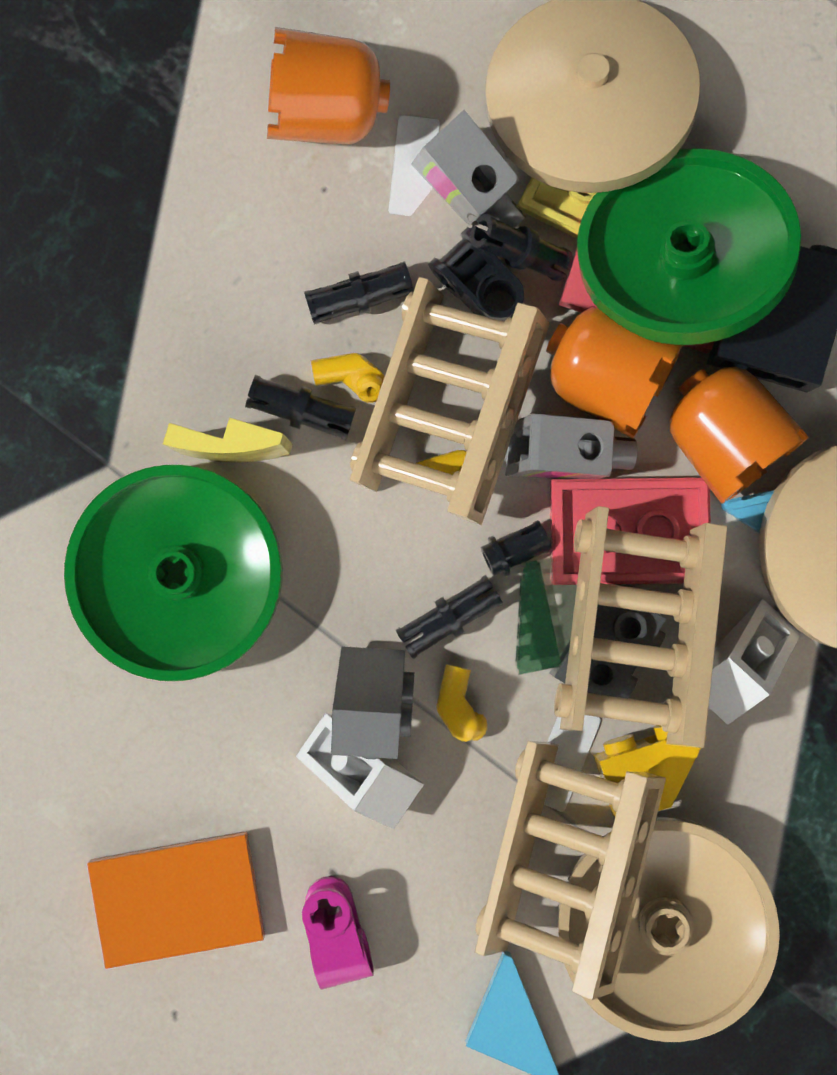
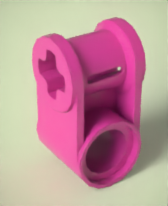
M333 876L322 877L316 880L308 889L302 909V920L309 941L312 966L319 988L323 990L374 976L369 944L364 929L361 928L349 886L342 879ZM328 899L331 906H337L336 914L328 915L325 908H318L320 900Z

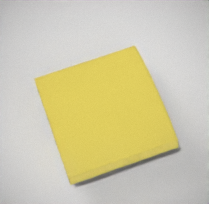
M230 417L223 439L169 423L163 445L182 455L210 461L233 463L257 462L289 455L293 446L283 433Z

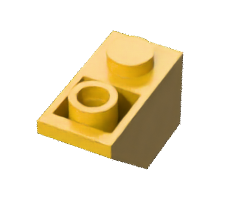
M660 725L653 727L655 735L635 741L634 735L629 734L604 742L603 747L605 751L593 755L600 778L619 783L625 779L627 771L648 772L666 778L658 811L672 807L701 749L666 744L668 732H664ZM609 804L612 815L615 817L616 812L613 810L612 804Z

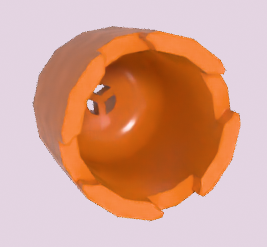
M275 27L274 44H283L284 47L283 54L274 53V59H272L268 112L278 113V125H267V139L330 144H353L364 139L374 126L377 112L387 113L390 97V80L380 79L379 61L373 50L364 42L355 39Z
M597 307L589 308L580 313L569 327L560 323L548 343L546 352L554 356L549 370L551 385L556 394L566 402L598 420L613 422L615 430L634 439L647 418L645 413L653 397L659 396L680 355L679 352L683 345L665 344L645 339L622 327Z
M738 367L723 368L710 376L704 369H701L692 375L678 388L684 397L675 405L669 419L670 432L675 442L721 504L725 503L728 499L731 500L768 472L765 469L783 455L788 457L809 438L764 385L749 371Z

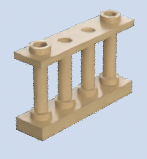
M419 277L414 292H410L404 301L402 308L403 324L363 442H359L352 453L350 481L377 492L382 476L440 493L446 495L447 501L450 502L447 512L463 520L482 525L550 322L539 308L522 303H517L513 317H508L505 322L441 305L444 295L428 279ZM433 326L498 342L502 350L496 368H491L487 373L424 355ZM416 376L481 393L484 403L478 420H473L469 424L408 406L407 403ZM399 426L464 444V449L467 453L461 471H456L451 475L390 456Z
M598 506L585 515V520L580 519L575 530L574 551L580 552L581 556L565 684L559 683L554 701V714L556 717H561L560 729L583 731L584 716L588 715L660 725L664 732H668L666 744L704 748L728 526L704 523L691 529L689 536L686 535L683 540L607 529L609 508ZM604 551L677 561L680 563L681 568H685L683 589H680L677 594L600 583ZM603 605L674 616L675 622H680L677 644H673L670 649L594 638L597 606ZM591 660L667 670L668 675L674 677L671 699H667L663 704L587 693Z
M527 741L526 749L520 754L515 767V776L518 781L487 904L482 908L477 918L476 934L478 935V940L474 953L487 956L507 951L509 942L572 966V972L576 974L572 992L594 1000L611 994L614 990L666 778L648 772L627 771L625 779L616 783L555 764L559 746L557 744ZM549 784L612 804L613 810L616 812L612 832L604 837L541 816ZM538 837L599 858V863L603 868L598 887L591 891L528 868L535 838ZM522 890L585 912L586 918L589 920L585 941L578 945L515 921Z

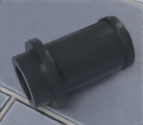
M538 520L496 540L494 536L488 538L489 543L480 547L485 562L493 576L501 572L504 576L510 575V568L544 553L552 552L549 538Z

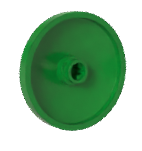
M680 149L664 167L650 177L634 185L607 192H597L593 196L584 212L578 231L577 252L583 284L593 303L622 327L654 342L673 345L704 344L731 337L748 329L767 316L779 304L792 284L797 270L801 229L798 214L790 196L783 186L760 166L745 158L718 150Z
M187 465L153 466L135 471L116 480L100 492L86 507L74 527L67 546L64 563L65 592L71 613L80 631L93 648L109 662L131 674L158 681L192 680L210 675L233 664L244 656L263 636L276 612L283 582L282 555L278 539L268 517L256 501L238 485L214 472Z

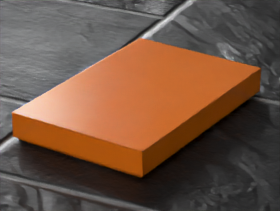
M247 831L91 859L87 863L105 969L263 941L265 938Z

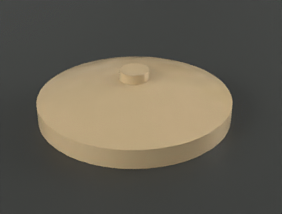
M551 0L538 6L519 19L501 39L493 53L486 77V103L489 123L495 139L507 157L526 174L542 183L567 191L584 193L622 189L650 177L664 167L678 153L690 134L695 121L700 96L699 68L694 52L686 37L667 16L639 0Z
M837 444L809 455L787 473L774 490L767 504L759 535L761 572L768 592L779 611L796 629L807 637L836 649Z
M656 818L613 993L594 1000L584 996L582 998L598 1015L610 1024L634 1036L653 1041L684 1042L696 1040L715 1034L735 1023L749 1011L764 992L775 968L779 949L780 935L777 908L769 886L760 870L737 844L718 831L686 819ZM584 853L574 866L567 882L593 891L595 887H598L603 868L599 863V858ZM560 903L558 916L559 937L579 945L582 941H585L589 920L586 918L585 912ZM564 964L574 984L576 974L572 972V966Z

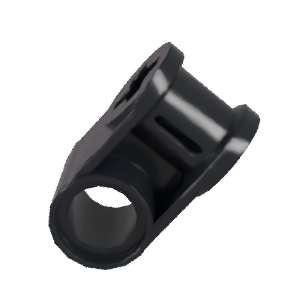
M467 227L461 233L462 240L441 259L434 258L428 263L429 268L443 286L455 297L459 298L474 314L505 322L508 317H513L517 303L523 304L525 295L523 285L495 254L483 249H477L471 245V228ZM493 291H506L512 296L514 304L505 311H495L488 307L485 298Z

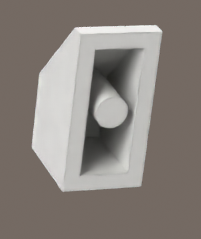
M761 599L750 609L714 650L708 708L717 714L727 725L771 694L801 636V633L764 599Z
M325 713L296 757L354 811L394 829L424 784L395 759H365L356 756L331 755L332 716Z

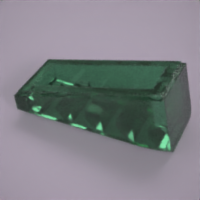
M537 560L523 563L520 575L515 666L518 675L559 667L561 663L540 562L537 563Z

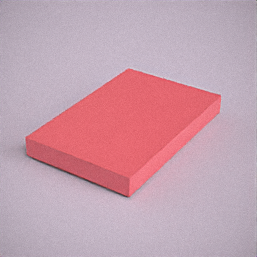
M702 478L551 479V585H577L581 553L574 551L575 530L580 519L585 520V515L598 506L609 508L607 529L683 540L686 535L689 536L691 529L704 523H711L710 488ZM604 551L600 583L681 584L684 583L685 568H681L680 563L677 561Z

